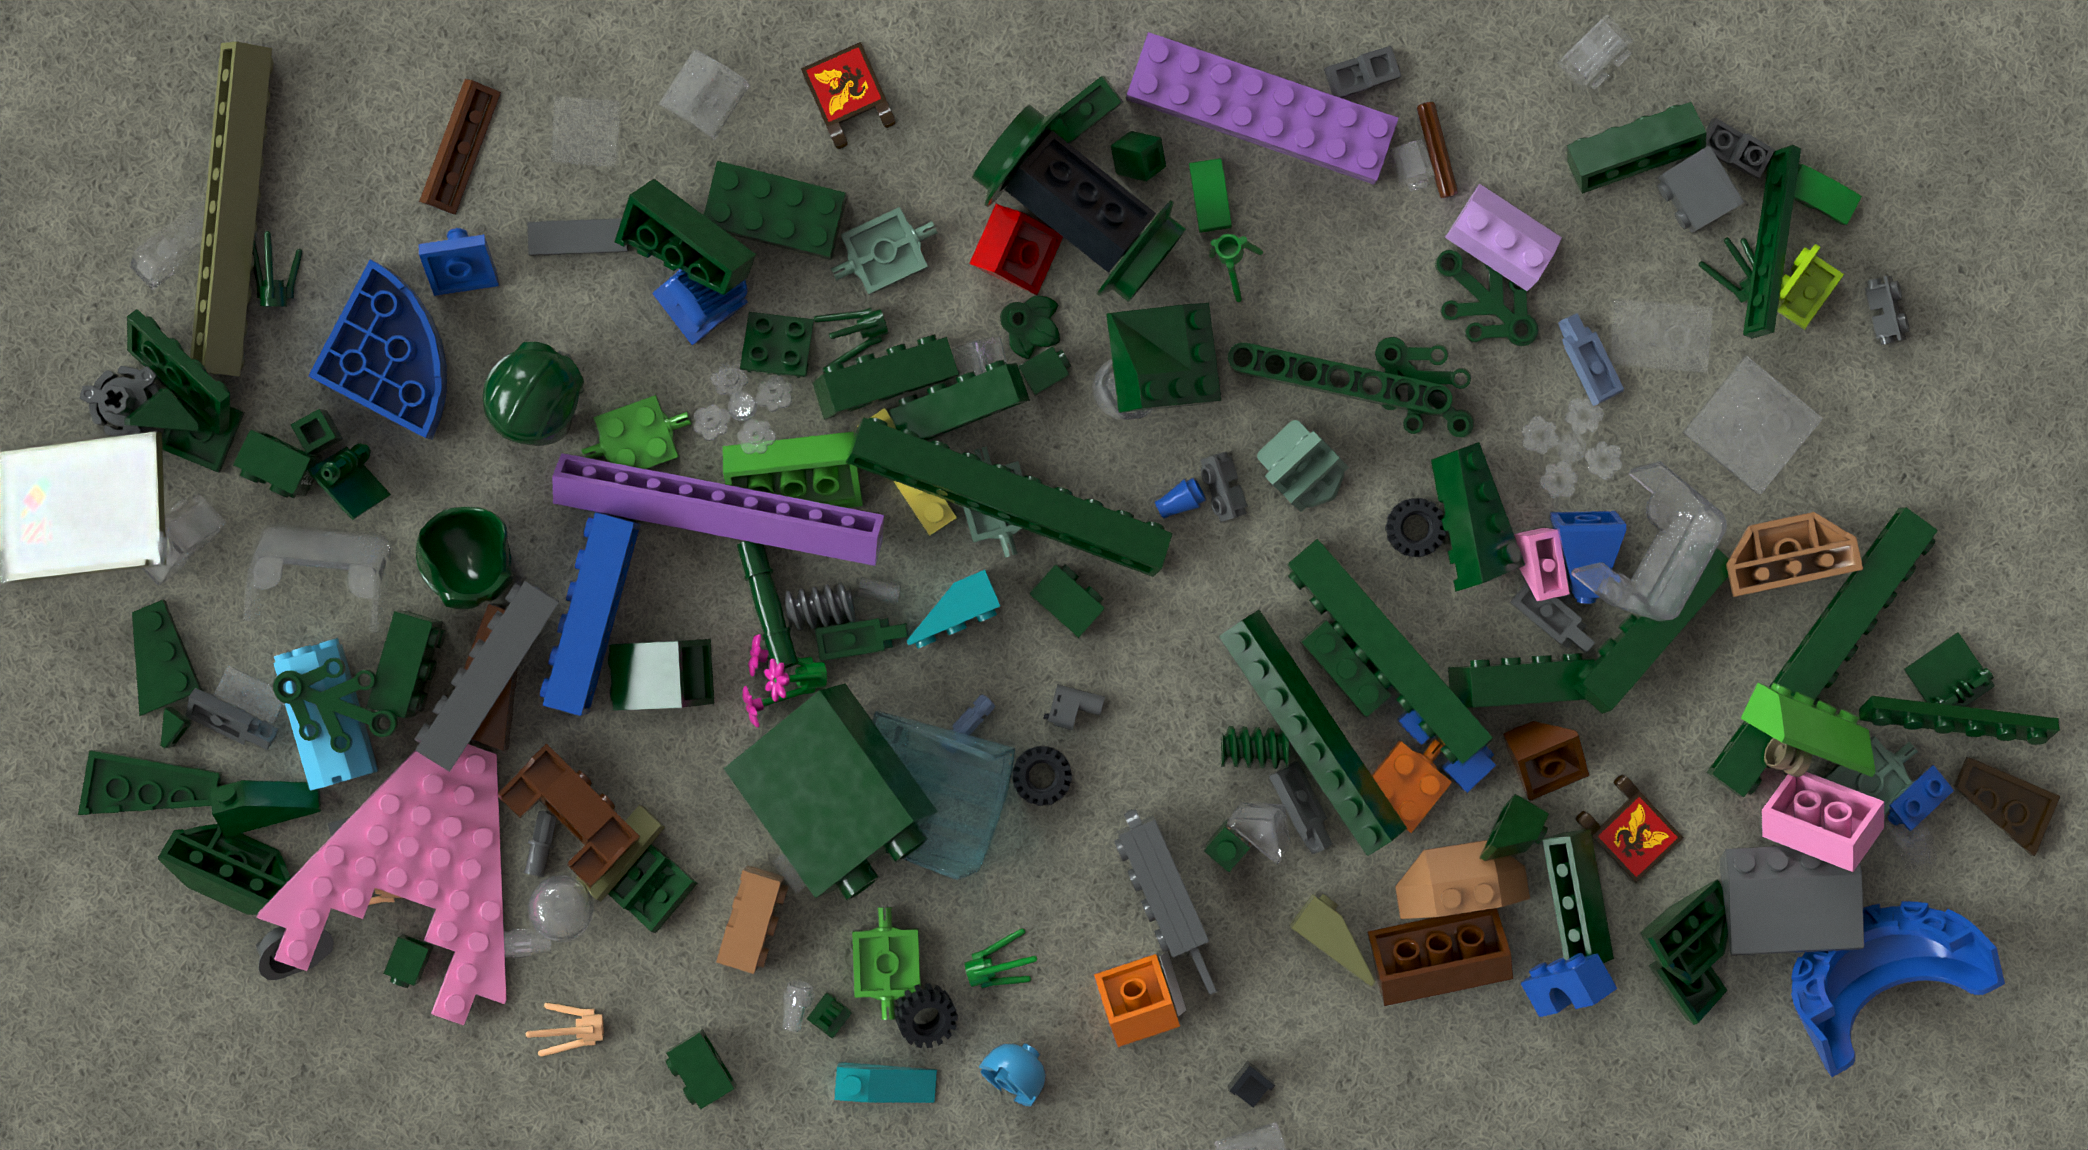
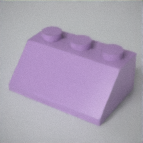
M1481 184L1477 186L1445 236L1446 239L1526 291L1539 280L1554 256L1562 238Z

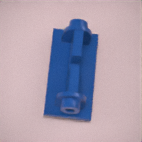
M1932 765L1889 805L1891 809L1889 810L1888 820L1895 826L1904 824L1910 832L1954 790L1937 768Z

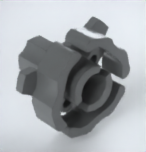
M126 366L118 368L117 373L133 375L135 377L134 380L127 377L116 378L118 375L115 372L107 370L95 381L94 386H82L80 399L89 403L92 421L98 425H105L104 432L107 435L118 437L148 433L153 429V427L124 425L125 418L149 399L146 393L147 389L152 393V396L161 389L157 384H154L158 375L148 366L141 370ZM122 397L120 399L121 406L119 407L115 405L118 402V399ZM106 420L112 423L113 425L123 426V429L117 430L113 427L107 426Z

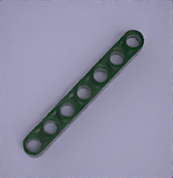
M1240 342L1235 344L1228 353V361L1231 368L1241 375L1431 416L1444 415L1449 411L1452 404L1450 390L1441 384L1250 343ZM1241 350L1249 351L1253 356L1252 362L1246 367H1239L1234 363L1235 354ZM1279 357L1284 361L1285 367L1281 373L1272 374L1268 372L1266 364L1270 358ZM1311 364L1317 369V375L1313 380L1304 381L1299 377L1298 371L1302 365ZM1334 372H1346L1350 378L1348 385L1343 388L1334 387L1330 381ZM1369 378H1376L1382 384L1381 391L1376 395H1369L1363 389V383ZM1401 385L1410 386L1414 391L1413 399L1408 402L1399 401L1395 395L1396 389ZM1433 392H1441L1445 395L1447 403L1441 409H1434L1428 403V396Z

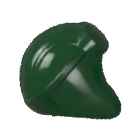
M523 342L515 352L503 357L489 372L482 394L485 416L498 434L512 442L532 446L556 443L563 439L570 431L572 418L579 400V392L584 385V379L576 364L568 356L557 353L550 345L540 342Z
M454 507L439 512L421 528L416 544L418 570L427 586L440 596L446 607L454 609L478 607L480 603L490 602L498 598L512 583L514 576L511 570V553L507 527L504 521L495 513L479 507Z

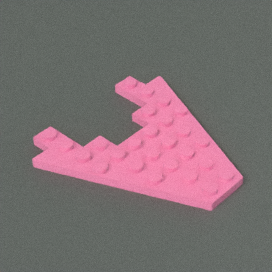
M467 744L449 772L422 754L414 751L258 912V919L286 928L274 960L307 971L331 908L363 919L374 889L377 888L436 909L424 941L455 951L431 1014L464 1025L476 994L505 1004L506 978L499 802L497 796V755Z

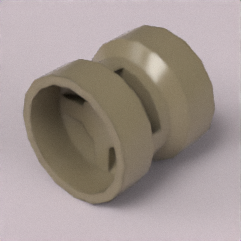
M1773 738L1765 749L1764 760L1766 765L1771 768L1783 770L1794 777H1800L1808 770L1812 754Z

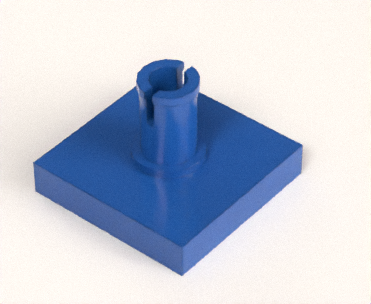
M454 228L448 231V240L419 244V256L434 296L499 286L498 274L484 234L468 237L466 230Z

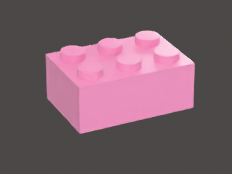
M1805 772L1800 777L1788 774L1762 809V837L1851 872H1854L1884 829V801Z

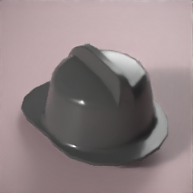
M284 927L274 928L265 935L261 942L256 944L257 952L260 955L258 969L261 976L267 980H279L305 971L274 960L286 929ZM325 929L322 931L308 969L316 966L333 950V938Z

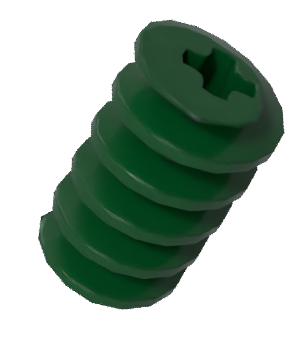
M1228 726L1225 735L1222 733L1221 767H1225L1228 758L1232 759L1234 767H1238L1241 759L1244 758L1247 768L1252 767L1254 759H1258L1260 768H1265L1268 759H1271L1274 769L1278 768L1281 760H1284L1287 768L1289 740L1282 729L1278 737H1276L1274 729L1268 727L1263 737L1260 727H1255L1250 736L1245 726L1241 727L1238 735H1236L1234 726Z

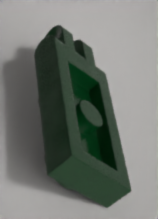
M1101 76L1058 109L1062 114L1052 131L1070 144L1120 106L1123 101L1106 77Z

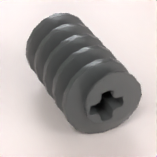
M842 582L838 583L836 593H833L829 584L825 585L823 595H820L816 587H812L810 597H807L803 589H799L797 599L793 598L790 591H786L785 602L790 629L792 623H794L798 631H802L806 620L810 627L814 629L817 627L818 618L821 619L826 627L830 625L831 616L834 617L837 624H842L844 614L847 615L850 622L856 621L851 586L846 591Z

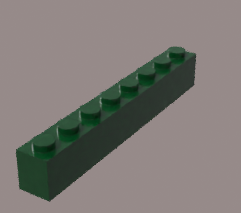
M1318 539L1287 564L1291 571L1287 575L1288 578L1299 590L1305 587L1313 596L1309 601L1321 615L1327 612L1334 620L1331 626L1343 640L1347 636L1356 645L1352 650L1364 664L1370 661L1378 670L1374 675L1386 689L1392 686L1400 695L1396 699L1400 706L1408 714L1412 711L1417 714L1422 720L1418 726L1430 739L1434 736L1438 738L1444 745L1440 751L1451 764L1458 761L1461 766H1464L1492 742L1493 737Z
M1255 611L1219 636L1365 854L1369 856L1407 829L1406 825L1261 611Z

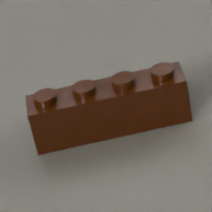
M1497 908L1433 917L1367 931L1384 1006L1513 979L1512 955Z

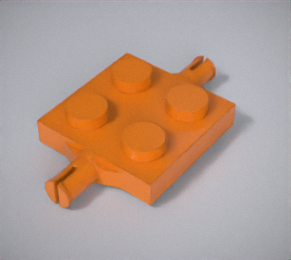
M1434 739L1423 754L1413 751L1399 740L1372 774V777L1406 825V830L1410 833L1415 830L1452 783V781L1438 771L1433 763L1443 747L1436 739Z

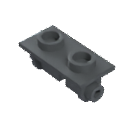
M1884 276V284H1881L1880 278L1868 280V287L1865 288L1870 310L1883 308L1884 314L1872 317L1876 339H1880L1881 345L1894 342V335H1897L1898 341L1906 340L1905 333L1910 331L1906 313L1900 314L1898 301L1902 300L1901 287L1898 280L1893 281L1892 276Z
M1227 451L1201 459V476L1203 481L1209 486L1212 495L1211 507L1213 512L1219 516L1220 522L1247 514L1245 507H1248L1241 485L1230 488L1228 483L1238 479L1232 456L1228 457Z

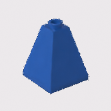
M1616 511L1550 512L1553 529L1558 530L1561 541L1564 565L1571 592L1578 603H1595L1596 598H1602L1626 533V523Z

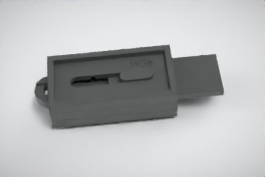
M1136 809L1128 810L1124 816L1129 826L1117 831L1119 839L1114 842L1122 861L1130 860L1133 869L1128 870V874L1136 892L1143 890L1146 899L1142 900L1141 903L1149 922L1156 920L1160 929L1154 932L1163 953L1170 950L1172 957L1190 950L1207 991L1211 995L1217 992L1197 948L1209 942L1156 820L1153 815L1141 820Z

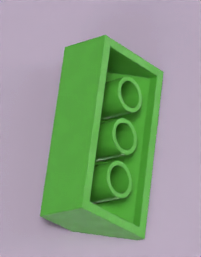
M854 432L722 446L725 485L845 508L863 506L859 467L845 463L854 439Z
M1774 682L1771 687L1757 683L1741 716L1742 720L1784 744L1870 777L1874 776L1876 771L1869 729L1857 723L1859 720L1858 716L1843 709L1837 714L1835 713L1837 708L1820 700L1817 705H1814V699L1797 691L1794 696H1791L1792 691Z

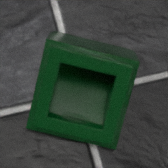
M166 707L164 709L160 745L164 749L174 747L191 725V720L173 707Z

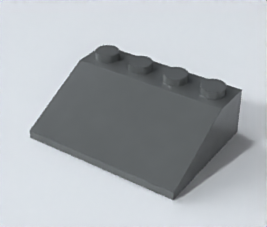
M1787 846L1725 849L1720 858V873L1731 956L1860 950L1864 948L1862 871L1860 863L1854 872H1851Z

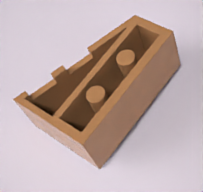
M749 865L743 869L737 896L734 898L732 913L726 926L716 963L752 974L756 972L758 966L764 968L769 949L765 948L764 944L767 935L774 936L779 917L773 916L777 903L784 904L789 886L783 884L785 876Z

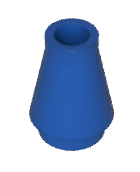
M1194 477L1190 480L1185 478L1161 499L1155 501L1159 513L1165 519L1171 515L1200 508V503L1206 501V497Z

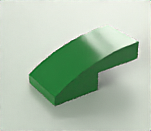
M1222 159L1189 163L1199 233L1232 228Z
M1799 164L1794 199L1808 208L1818 210L1841 225H1847L1862 196L1832 178L1804 164Z

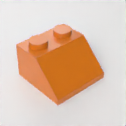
M1156 954L1094 974L1118 1047L1180 1027Z

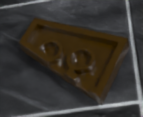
M1966 757L1954 785L1957 791L2027 853L2035 857L2060 799L2059 795L1970 757Z

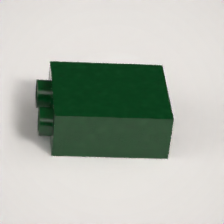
M846 683L819 690L723 768L815 898L837 889L840 890L847 901L862 893L880 878L871 864L887 851L895 862L901 861L916 851L928 840L920 825L938 812Z

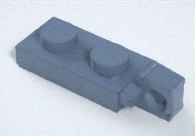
M1578 313L1558 322L1564 337L1562 339L1564 348L1592 405L1595 406L1623 392L1624 388L1597 333H1592L1588 326L1584 328Z

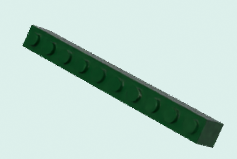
M863 417L856 430L845 462L1154 577L1162 569L1173 534L1164 530V526L1159 523L1139 521L1134 519V515L1127 511L1107 509L1097 500H1083L1073 496V493L1068 489L1062 487L1051 488L1043 485L1042 481L1036 477H1022L1011 473V469L1004 465L987 464L972 453L964 452L961 454L950 450V447L943 442H929L920 439L917 433L907 429L899 431L888 427L885 421L878 418L867 419Z
M1907 507L1898 508L1862 557L1863 570L1854 571L1849 575L1769 687L1772 686L1773 682L1780 684L1792 691L1791 696H1794L1796 691L1814 699L1813 704L1817 705L1820 700L1817 696L1823 688L1826 687L1828 689L1838 678L1839 672L1836 670L1843 661L1848 662L1858 650L1859 646L1856 643L1862 634L1868 635L1877 624L1878 619L1875 617L1882 607L1884 609L1889 607L1897 596L1894 590L1901 581L1906 582L1916 570L1915 561L1921 554L1924 556L1931 550L1936 542L1933 537L1938 530ZM1743 721L1706 773L1738 796L1745 797L1747 793L1749 795L1753 794L1762 781L1759 776L1766 767L1771 768L1766 765L1764 754L1768 743L1773 737Z

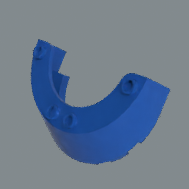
M1901 901V906L1881 908L1880 904L1863 907V949L1805 952L1802 957H1798L1791 975L1793 981L1791 996L1797 1014L1825 1069L1831 1077H1834L1854 1064L1856 1055L1851 1041L1853 1023L1860 1010L1881 992L1899 984L1926 980L1949 983L1966 990L1970 994L1984 995L2004 985L2005 981L1997 947L1971 921L1950 909L1944 912L1929 908L1928 903Z

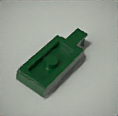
M874 618L815 628L820 661L885 651L886 648L893 647L892 639L909 636L907 623L890 626L888 618Z

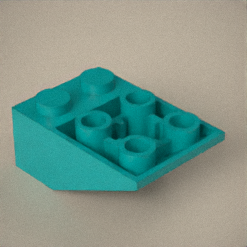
M986 570L954 582L908 638V646L915 643L919 649L937 641L934 634L946 630L949 636L967 628L965 621L977 617L978 622H982L996 616L995 608L1001 605Z

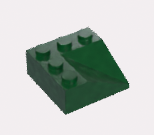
M1209 302L1106 314L1119 413L1194 406L1222 401Z

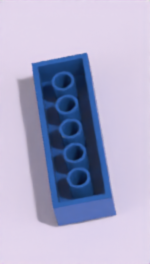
M595 512L594 518H588L584 530V537H588L585 550H579L575 563V569H579L577 581H571L566 596V601L571 603L568 613L561 615L557 633H561L562 636L559 645L553 646L548 664L552 665L553 669L551 676L544 678L540 691V697L544 698L542 706L579 716L589 714L641 526L640 523Z

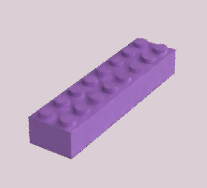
M1149 32L1126 96L1128 101L1373 185L1378 180L1398 121V117Z

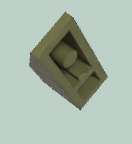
M1312 894L1289 926L1372 987L1375 980L1344 919L1336 911L1339 905L1325 894H1322L1320 898Z

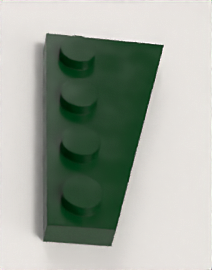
M89 750L78 815L211 806V788L220 786L222 772Z

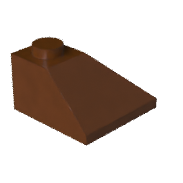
M1532 721L1503 734L1508 753L1529 801L1589 776L1582 745L1576 730Z

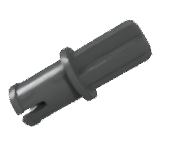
M544 810L538 812L532 841L528 840V844H531L524 870L526 874L540 877L545 876L544 872L550 848L554 849L551 843L557 818L551 812Z

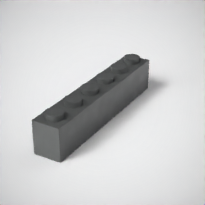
M526 579L522 585L515 582L505 598L510 604L504 613L497 610L487 628L492 630L485 642L479 638L469 654L470 657L474 658L467 670L460 667L450 683L455 686L450 697L442 695L432 711L437 714V717L431 726L424 723L414 739L419 743L415 751L449 772L559 603V600Z

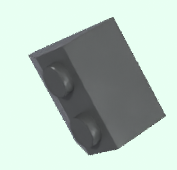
M1710 145L1658 176L1661 182L1657 185L1659 192L1667 202L1672 200L1678 210L1674 213L1678 223L1684 230L1689 228L1691 233L1744 203Z

